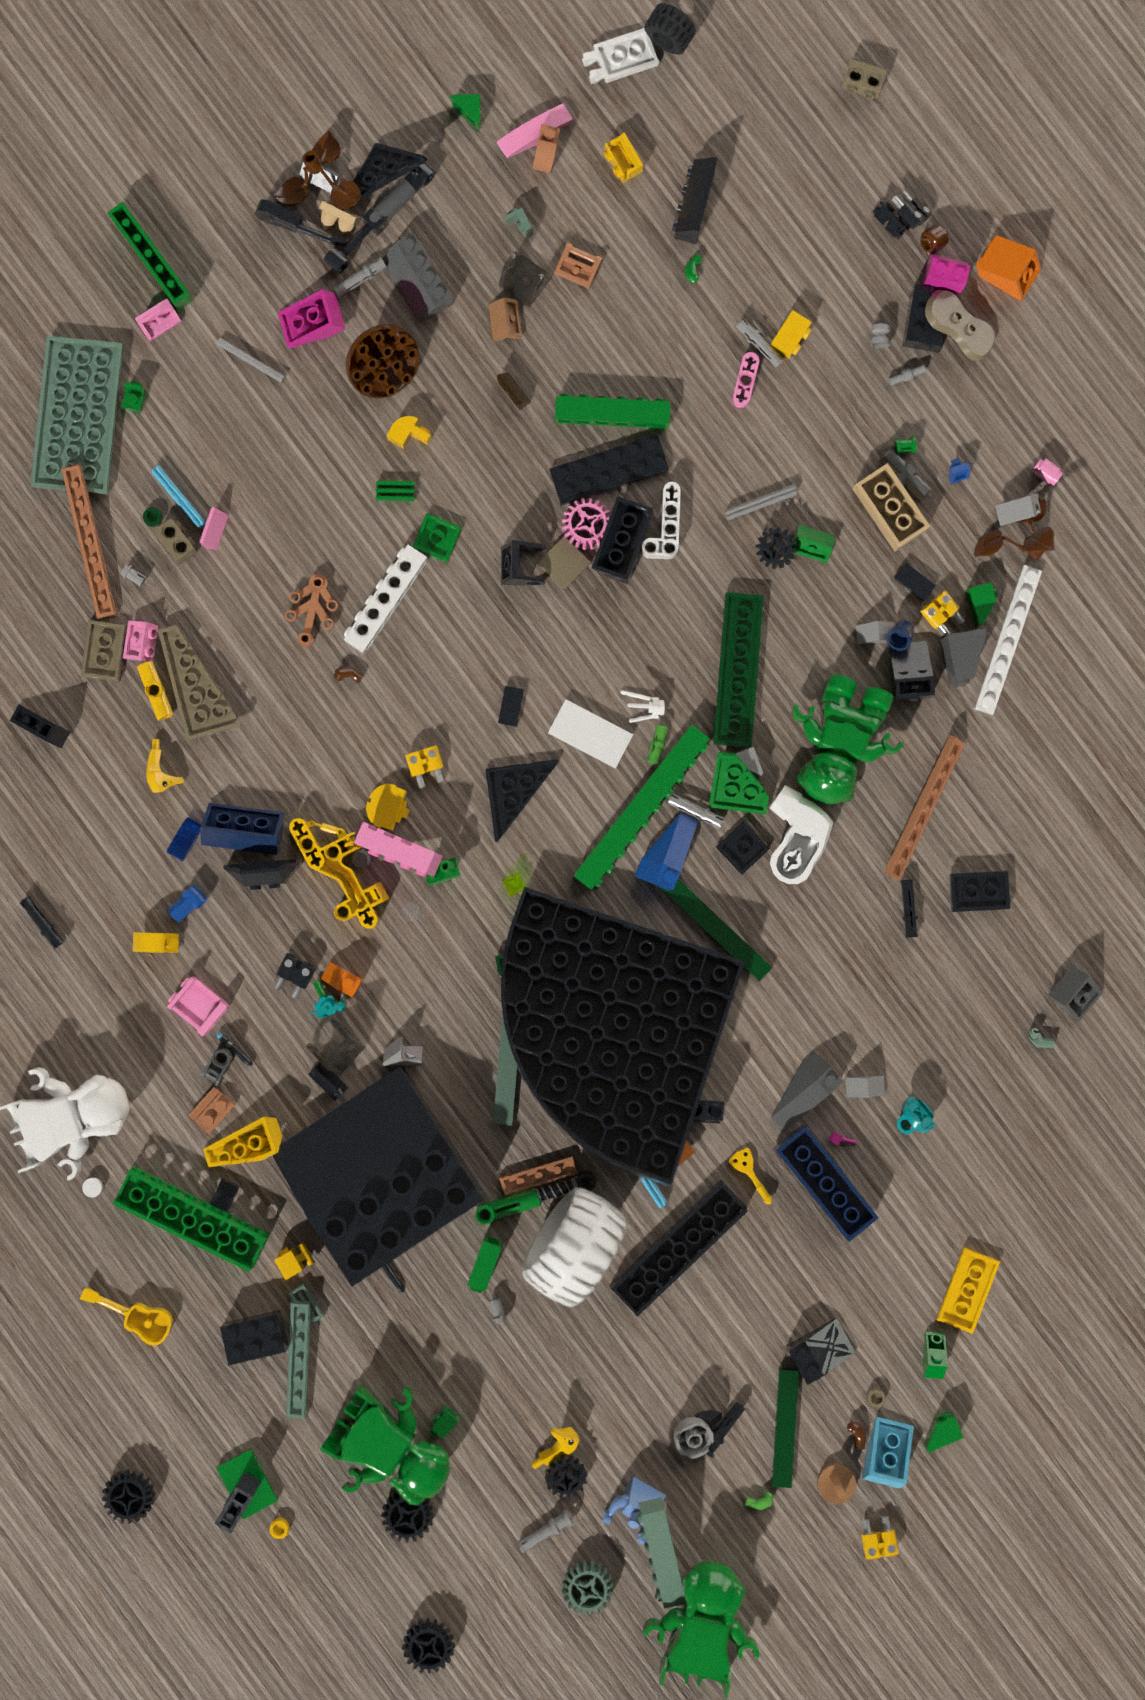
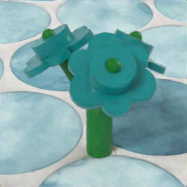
M320 981L313 983L320 997L319 1001L314 1004V1008L317 1011H310L311 1014H316V1018H327L328 1015L337 1014L346 1009L347 1002L345 1001L347 996L344 995L338 1002L333 996L326 994Z

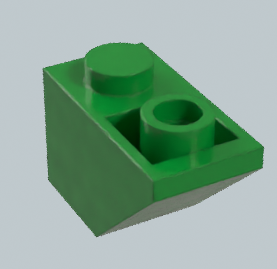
M926 1331L923 1351L924 1378L944 1379L948 1368L945 1333Z

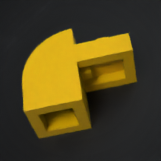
M404 416L397 419L386 435L389 441L405 449L411 437L426 445L430 444L432 437L428 429L423 426L418 427L419 420L413 416Z
M133 932V952L178 953L179 934Z

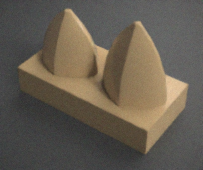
M322 201L319 207L322 209L321 225L324 231L330 228L336 219L339 218V231L341 235H345L355 225L359 224L361 219L360 216L348 210L334 207L329 201Z

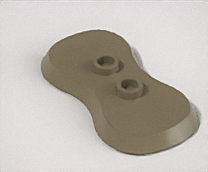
M944 289L936 290L928 299L925 307V315L929 324L937 331L952 337L969 359L973 361L985 359L989 355L995 339L992 327L987 322L975 318L968 313L954 293Z

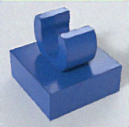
M958 458L951 460L952 466L949 468L948 478L951 485L968 479L970 475L968 462L961 464Z

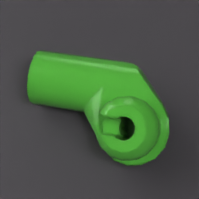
M765 1492L762 1496L763 1498L758 1500L746 1497L744 1506L763 1510L772 1505L773 1495Z

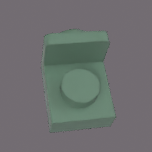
M515 208L507 213L505 216L507 225L516 222L520 233L524 232L526 237L533 234L532 227L523 208Z

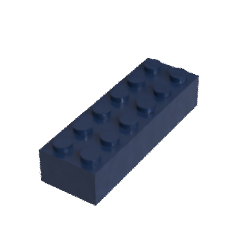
M804 1124L774 1147V1150L848 1242L879 1218Z

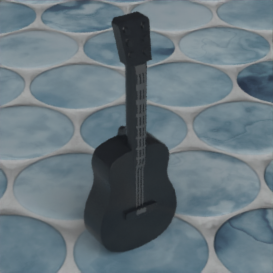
M259 200L255 215L260 220L292 232L306 234L332 245H341V247L346 245L347 238L332 237L306 227L305 219H302L300 214L272 201Z

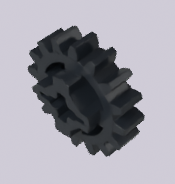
M772 527L769 528V533L767 531L762 532L764 537H758L761 543L756 545L757 548H760L756 555L762 556L759 561H766V567L772 564V569H776L778 565L781 569L784 568V563L786 565L791 564L789 559L796 558L793 552L798 551L797 548H794L797 541H792L794 534L787 535L788 529L781 532V527H777L776 531ZM774 535V537H772V541L770 543H766L767 540ZM777 545V547H780V550L777 551L773 546ZM787 553L786 557L780 560L781 555Z
M562 1455V1460L554 1458L555 1463L549 1462V1469L545 1470V1483H547L548 1490L552 1489L553 1495L559 1493L560 1498L564 1494L567 1495V1498H570L571 1493L577 1496V1490L583 1491L582 1484L587 1483L585 1478L587 1477V1472L584 1464H580L578 1458L573 1461L572 1455L568 1459H565L564 1455ZM565 1472H566V1474H567V1476H568V1477H567V1481L565 1480V1477H564V1476H565Z

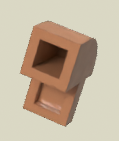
M541 124L532 169L546 173L551 172L560 128Z

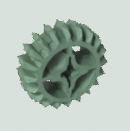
M584 1560L583 1566L575 1563L576 1569L570 1567L569 1573L564 1574L566 1579L562 1581V1586L564 1587L562 1594L565 1595L564 1601H569V1608L575 1606V1613L581 1609L583 1616L586 1611H589V1615L592 1616L593 1610H596L599 1614L600 1606L606 1609L607 1605L605 1602L610 1603V1596L614 1594V1590L611 1589L614 1587V1583L610 1581L612 1576L607 1574V1568L601 1570L600 1563L596 1567L594 1566V1561H590V1565H586ZM590 1574L587 1578L580 1577L582 1575ZM596 1578H599L603 1583V1592L595 1585ZM572 1585H575L580 1590L579 1598L574 1595ZM588 1598H595L593 1601H586Z

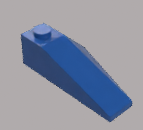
M680 813L663 835L641 858L634 876L668 891L673 890L683 867L698 820Z

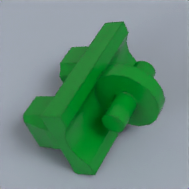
M453 857L441 861L434 877L427 874V884L431 886L460 877L458 858Z

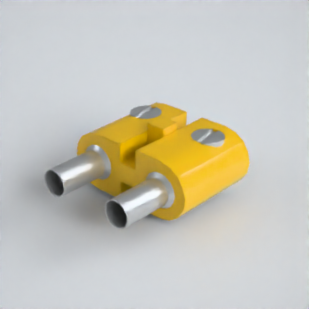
M946 590L939 593L920 610L934 629L939 628L945 637L951 633L943 624L948 617L953 616L959 624L965 621L957 611L960 607Z
M437 745L405 755L411 776L416 777L419 788L426 787L422 774L429 771H434L438 783L444 781L440 770L444 766Z
M882 1516L884 1530L879 1532H871L869 1519L862 1520L865 1533L861 1534L865 1559H877L883 1556L889 1557L899 1554L895 1529L890 1528L888 1516Z

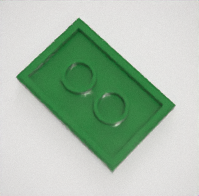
M252 1448L216 1467L230 1496L244 1472L262 1481L241 1516L243 1520L278 1501Z

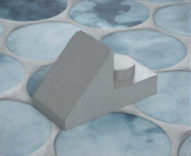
M400 1037L384 1048L383 1066H422L423 1046H403V1037Z

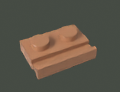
M215 1086L188 1116L210 1134L236 1104Z

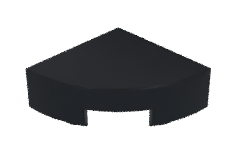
M713 1410L701 1411L696 1413L695 1417L701 1418L711 1427L722 1419V1412Z

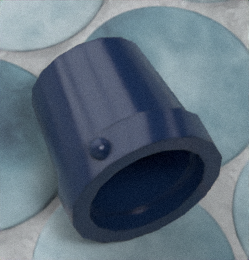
M906 620L899 621L887 635L889 646L897 651L906 650L912 642L913 625Z

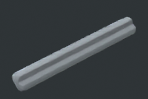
M795 485L785 487L725 510V516L727 520L737 518L793 497L797 494V489Z

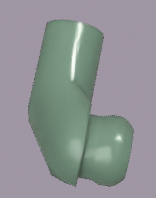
M1032 1028L1028 1032V1037L1035 1047L1054 1048V1039L1043 1038L1039 1033V1029Z

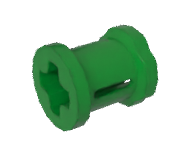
M915 436L900 440L895 438L894 446L897 455L911 451L916 453Z

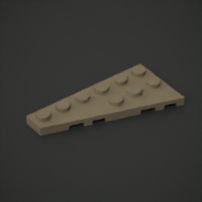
M173 625L158 630L186 740L191 741L243 726L179 626Z

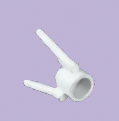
M624 690L620 691L621 694L652 701L648 702V704L628 703V707L648 708V713H652L629 719L630 723L652 718L658 719L659 715H664L665 702L664 700H659V697H649Z

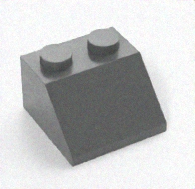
M1072 965L1064 973L1061 980L1052 987L1048 995L1060 1008L1079 1022L1103 992L1090 976Z

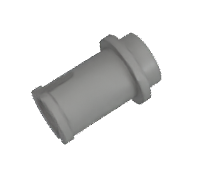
M125 565L121 571L124 579L128 578L139 587L147 579V576L134 570L132 565Z
M501 1298L489 1301L494 1315L493 1321L496 1324L507 1321L506 1317L508 1315L504 1312Z

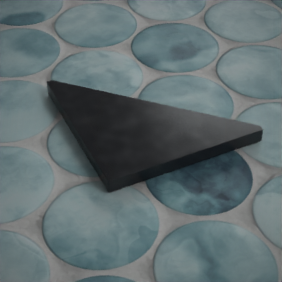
M375 143L353 180L361 192L360 200L424 164L428 159L424 155Z
M558 759L485 769L495 842L501 839L559 763Z

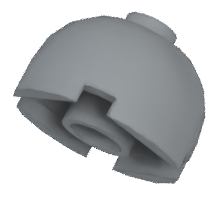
M687 1417L681 1420L673 1434L677 1450L681 1455H687L689 1458H697L706 1454L709 1451L708 1447L714 1441L713 1433L708 1424L697 1417Z

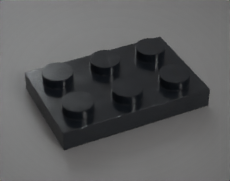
M1008 871L949 874L951 912L1010 909Z

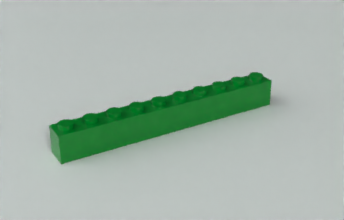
M691 725L573 875L590 890L593 888L598 889L604 881L601 879L604 873L609 874L616 866L613 862L617 857L619 859L623 857L627 852L625 847L629 842L631 844L634 843L639 836L637 831L640 827L645 829L651 821L648 818L651 813L654 812L656 814L663 806L660 803L662 799L670 797L674 791L673 785L676 782L680 784L686 776L684 771L687 767L692 768L698 761L695 758L698 753L701 752L703 754L710 744L707 743L710 739L695 726Z

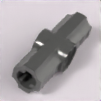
M892 449L879 460L883 466L887 463L889 464L903 487L918 502L931 490L918 476L916 469L911 464L905 463Z

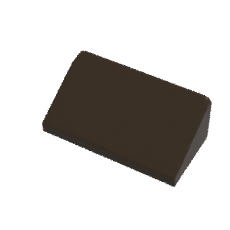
M509 373L497 375V382L519 410H522L531 403L530 399Z

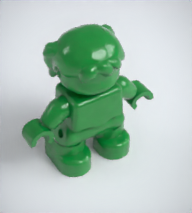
M837 674L829 676L822 691V705L820 706L821 727L816 719H812L815 711L814 705L809 707L808 715L800 714L797 703L791 712L792 718L796 722L804 723L802 726L807 740L816 745V751L819 752L818 754H811L809 761L800 769L796 776L797 784L805 789L811 798L831 805L850 802L854 798V789L857 784V769L854 764H857L859 761L873 762L885 753L888 755L896 754L904 745V741H900L896 747H891L887 742L891 736L889 732L882 738L881 743L878 741L868 744L873 733L885 721L894 696L885 690L868 687L864 691L859 709L850 706V701L857 688V682Z
M360 1384L343 1411L353 1419H357L356 1423L351 1429V1425L348 1422L339 1418L331 1433L320 1447L321 1451L334 1459L367 1467L362 1469V1471L356 1467H350L348 1473L356 1478V1483L346 1482L343 1484L342 1489L351 1493L355 1492L362 1482L364 1484L380 1483L386 1477H390L395 1468L398 1467L397 1478L390 1479L389 1484L396 1488L403 1499L409 1504L419 1505L424 1499L435 1496L441 1491L449 1477L450 1460L446 1451L440 1445L419 1441L410 1446L415 1437L417 1427L413 1410L409 1408L414 1399L412 1389L408 1386L403 1388V1394L407 1397V1402L402 1403L397 1398L392 1399V1406L399 1410L398 1419H396L387 1407L372 1396L370 1390Z
M703 1561L694 1565L683 1580L687 1604H684L683 1608H672L661 1618V1621L657 1618L648 1619L643 1625V1636H648L651 1630H658L657 1639L661 1644L665 1638V1631L670 1632L677 1628L660 1663L658 1676L661 1686H663L666 1671L680 1674L686 1684H688L689 1675L692 1674L697 1676V1686H700L701 1679H712L719 1682L723 1688L724 1698H728L731 1683L727 1653L728 1638L737 1645L739 1660L743 1658L742 1652L747 1648L753 1649V1656L758 1659L759 1649L756 1641L751 1637H747L740 1622L734 1619L745 1596L743 1584L738 1581L736 1574L727 1565L714 1561Z

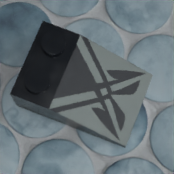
M837 1318L786 1346L807 1385L825 1376L856 1353Z

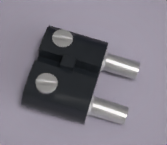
M906 191L900 194L906 204L897 196H894L891 200L900 209L897 213L913 230L926 222L932 215L929 209L917 197L912 199Z
M286 953L276 972L279 977L274 988L280 990L284 980H289L292 984L296 985L291 997L297 999L301 989L307 988L316 967L300 960L299 957L293 954Z

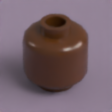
M939 224L932 225L921 234V247L929 253H937L949 242L947 229Z

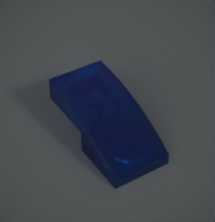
M187 817L170 843L166 853L183 862L200 835L201 824Z

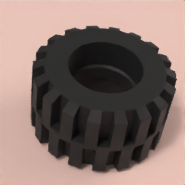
M665 3L657 4L644 25L646 34L658 47L675 55L683 54L696 34V27L690 18L678 8Z

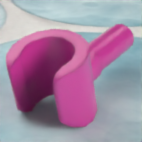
M833 1132L829 1138V1141L837 1146L841 1141L857 1145V1140L846 1138L837 1132Z

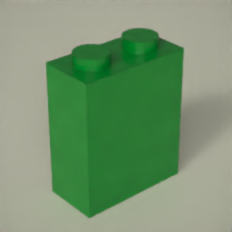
M487 1235L484 1236L467 1286H470V1290L481 1293V1291L486 1292L503 1241Z

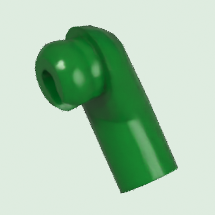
M697 254L691 258L684 268L685 277L692 284L699 280L696 267L701 263L702 259Z

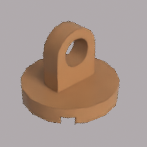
M839 1463L829 1464L824 1467L817 1479L818 1490L822 1497L828 1502L835 1504L844 1503L852 1498L856 1490V1480L852 1471Z

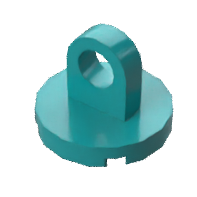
M909 1097L902 1104L904 1114L897 1120V1127L904 1134H911L916 1129L927 1133L935 1127V1122L932 1120L934 1118L933 1112L922 1100H915L916 1097ZM908 1120V1122L911 1124V1128H907L904 1125L903 1121Z

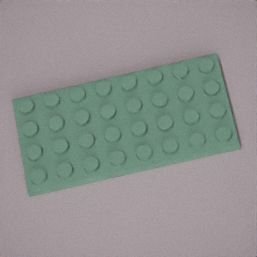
M47 336L30 484L32 488L66 491L61 468L80 464L88 493L108 495L124 352L123 343Z

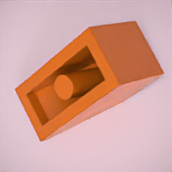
M329 962L321 977L322 980L351 997H355L364 980L332 962Z

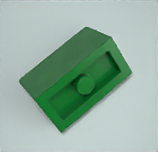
M799 525L794 540L797 541L794 548H797L798 551L793 553L827 563L833 549L835 536Z

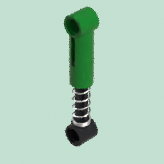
M584 1170L575 1175L574 1178H571V1180H564L563 1183H556L554 1186L549 1185L544 1189L541 1187V1190L535 1187L488 1203H482L477 1207L475 1213L476 1220L480 1224L486 1225L492 1221L542 1206L541 1203L543 1201H550L551 1198H558L560 1195L565 1196L577 1187L591 1191L595 1188L596 1177L591 1171ZM585 1176L592 1179V1183L588 1186L581 1183V1179ZM513 1204V1206L495 1211V1209ZM487 1209L491 1215L488 1218H483L480 1215V1211Z

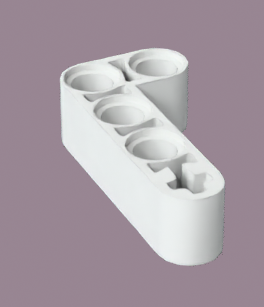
M668 482L664 486L662 494L661 538H648L643 542L642 554L646 558L672 559L677 555L679 548L681 490L676 482ZM669 489H673V492H675L673 495V501H669ZM672 507L676 510V513L669 515L666 513V509ZM672 526L675 529V533L668 534L665 528ZM648 544H652L656 550L648 552L645 547ZM666 545H672L675 551L672 553H667L664 550V547Z

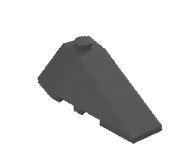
M814 1051L800 1064L793 1080H791L787 1091L781 1098L771 1118L785 1132L844 1081Z

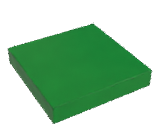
M426 513L412 548L448 563L462 527Z

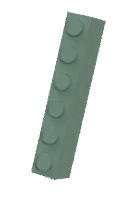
M662 1497L639 1502L640 1511H637L639 1524L643 1523L644 1527L640 1528L643 1539L648 1541L644 1544L647 1555L651 1554V1558H648L651 1571L655 1570V1573L652 1574L654 1586H659V1589H656L658 1601L663 1602L664 1609L687 1604Z

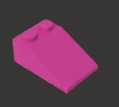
M324 289L278 312L288 348L325 339L346 329L336 294Z

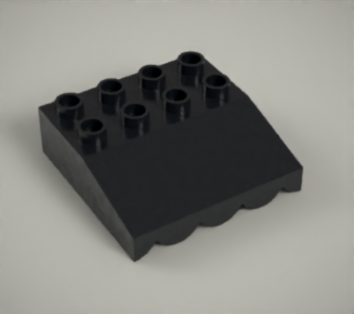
M403 1066L398 1067L282 1143L278 1153L272 1155L306 1217L351 1287L484 1201L486 1195Z

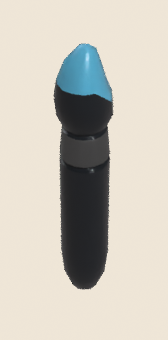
M217 1033L219 1041L248 1066L253 1065L252 1060L230 1041L226 1035Z

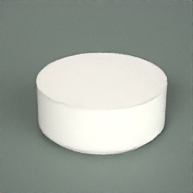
M91 1177L83 1183L82 1190L86 1196L96 1197L102 1192L103 1183L100 1179Z

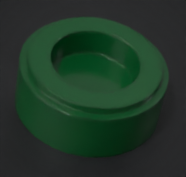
M150 507L144 511L143 520L150 527H158L163 521V514L159 509Z

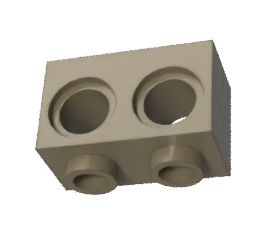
M851 59L842 88L849 93L862 94L868 99H878L887 70ZM851 76H856L859 80H853ZM870 81H873V82H875L877 85H876V86H872V85L869 84V82H870Z
M170 518L154 530L153 533L180 566L197 553V550L194 548L197 544L191 536H185L183 533L185 528L179 521L175 522ZM170 529H175L173 537H167V532ZM186 544L187 549L184 552H179V546Z

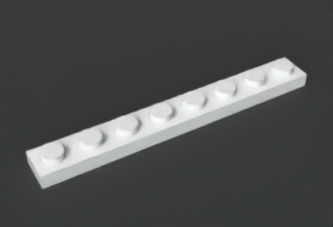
M1027 565L1022 566L974 707L978 711L990 715L994 714L1042 573L1041 570Z

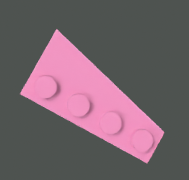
M365 822L362 823L354 841L355 844L369 849V854L379 857L381 854L385 856L383 860L392 864L397 861L400 863L399 867L408 871L411 868L416 869L415 874L425 878L427 874L432 877L435 876L443 855Z

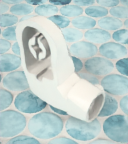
M785 785L771 804L770 809L783 821L786 819L790 827L784 836L783 842L772 854L770 865L773 874L780 881L787 884H799L808 878L813 867L823 854L833 821L814 802L802 797L801 793Z

